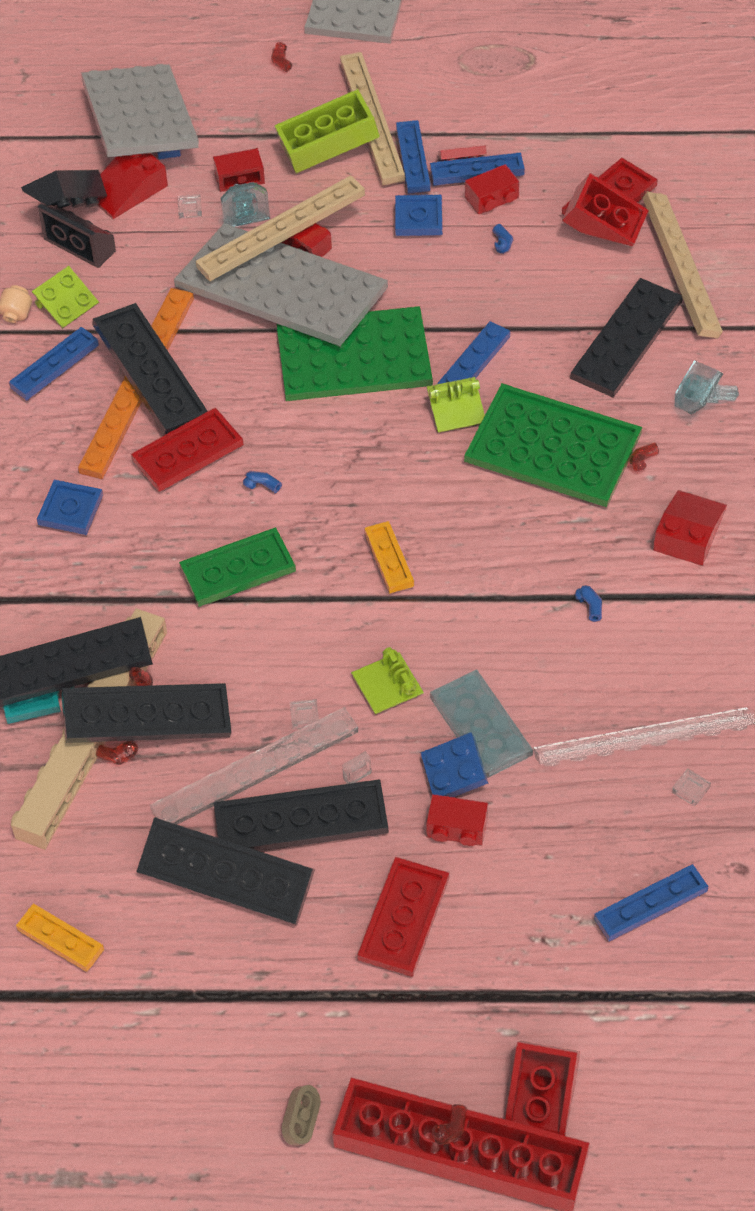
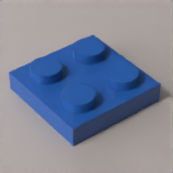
M395 195V235H443L442 195Z
M53 480L37 517L38 525L87 535L103 497L102 489Z
M471 732L420 752L431 792L434 795L456 797L488 784L478 746Z

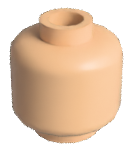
M16 285L2 291L0 314L5 321L16 323L27 318L32 304L29 292L25 288Z

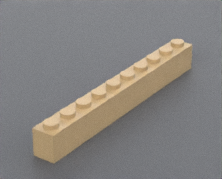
M136 608L132 616L128 617L125 621L141 617L151 658L153 659L167 634L165 618ZM148 666L92 681L88 687L138 686ZM63 729L62 738L58 744H54L47 764L42 766L37 774L36 783L33 788H29L26 792L24 804L20 811H16L11 819V827L15 839L46 850L106 742L66 743L65 730Z

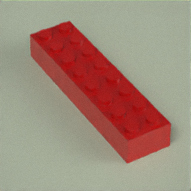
M352 1077L350 1078L333 1131L335 1148L560 1211H574L590 1145L589 1142Z

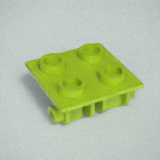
M67 266L32 291L37 298L35 300L36 306L39 309L42 307L46 308L62 329L99 303L70 266Z
M475 377L427 386L438 433L481 424L485 414L478 391L480 389L478 379L476 380Z
M391 647L383 650L381 660L351 672L375 714L424 694L400 652Z

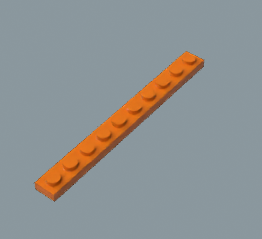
M170 288L151 325L167 350H169L194 300L193 293ZM126 376L78 466L79 474L103 480L142 403V400Z

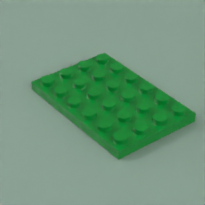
M420 306L369 311L341 346L276 323L286 401L433 385Z
M501 383L464 455V462L607 508L642 434V427Z

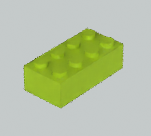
M358 89L274 125L281 146L295 173H299L380 137L374 116Z

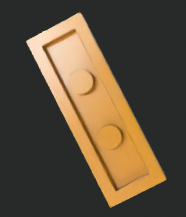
M386 521L365 527V536L389 594L414 587V579L390 522Z
M34 903L16 924L19 932L88 972L104 951L103 944Z

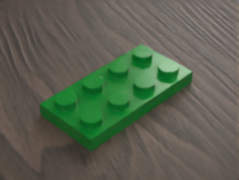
M276 527L179 562L180 569L198 607L296 572V565Z

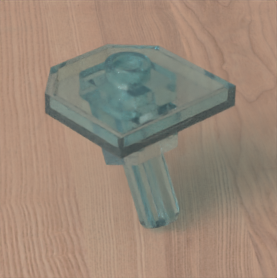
M255 182L241 185L235 184L220 198L223 224L236 227L270 219L267 190Z
M694 360L675 392V407L693 415L702 409L706 403H718V400H736L739 396L738 387L719 385L718 382L723 373Z

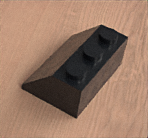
M56 170L21 187L24 193L47 206H57L58 208H65L72 205V208H77L85 204L86 207H93L100 203V199L107 197L99 170Z
M45 204L37 206L44 240L97 268H100L116 252L114 235L108 230H103L91 221L80 218L72 211Z

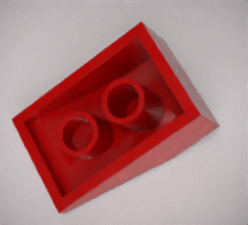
M151 153L116 156L100 174L107 197L100 199V203L97 206L112 219L127 212L168 187L165 165Z
M589 173L577 186L562 221L583 234L633 246L649 210Z
M678 490L663 513L655 532L653 551L703 566L727 505Z
M526 1041L517 1042L505 1120L566 1136L580 1051Z

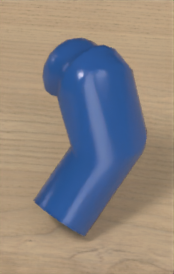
M497 224L492 230L499 239L498 242L494 243V247L497 252L506 253L511 248L513 236L502 224Z
M249 471L243 479V485L254 489L256 484L259 483L272 492L277 493L282 487V483L266 472Z
M583 585L581 588H578L575 591V597L579 602L586 601L589 604V620L593 622L600 621L602 619V599L591 586Z

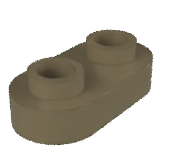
M311 1085L294 1088L289 1098L282 1123V1135L285 1141L293 1146L308 1143L314 1131L321 1099L317 1089Z

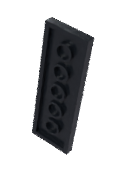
M639 278L571 371L570 379L614 398L682 303V295Z
M136 303L93 318V327L164 435L208 412Z
M141 617L1 655L0 707L60 691L62 688L74 687L153 665Z
M226 683L62 688L61 695L66 743L230 737L232 733Z
M380 779L214 802L218 838L257 851L389 833Z
M154 817L136 872L298 925L315 869Z

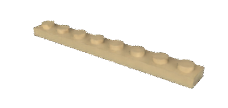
M362 52L340 56V63L350 92L357 89L360 91L376 122L380 137L368 142L382 185L405 181V173Z
M350 175L196 260V268L210 282L365 196V188Z
M646 192L643 201L649 210V216L698 336L718 339L723 333L667 195Z

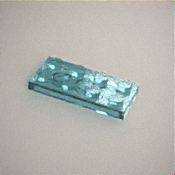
M477 669L430 692L431 700L457 738L470 732L474 735L487 778L533 756L532 747Z

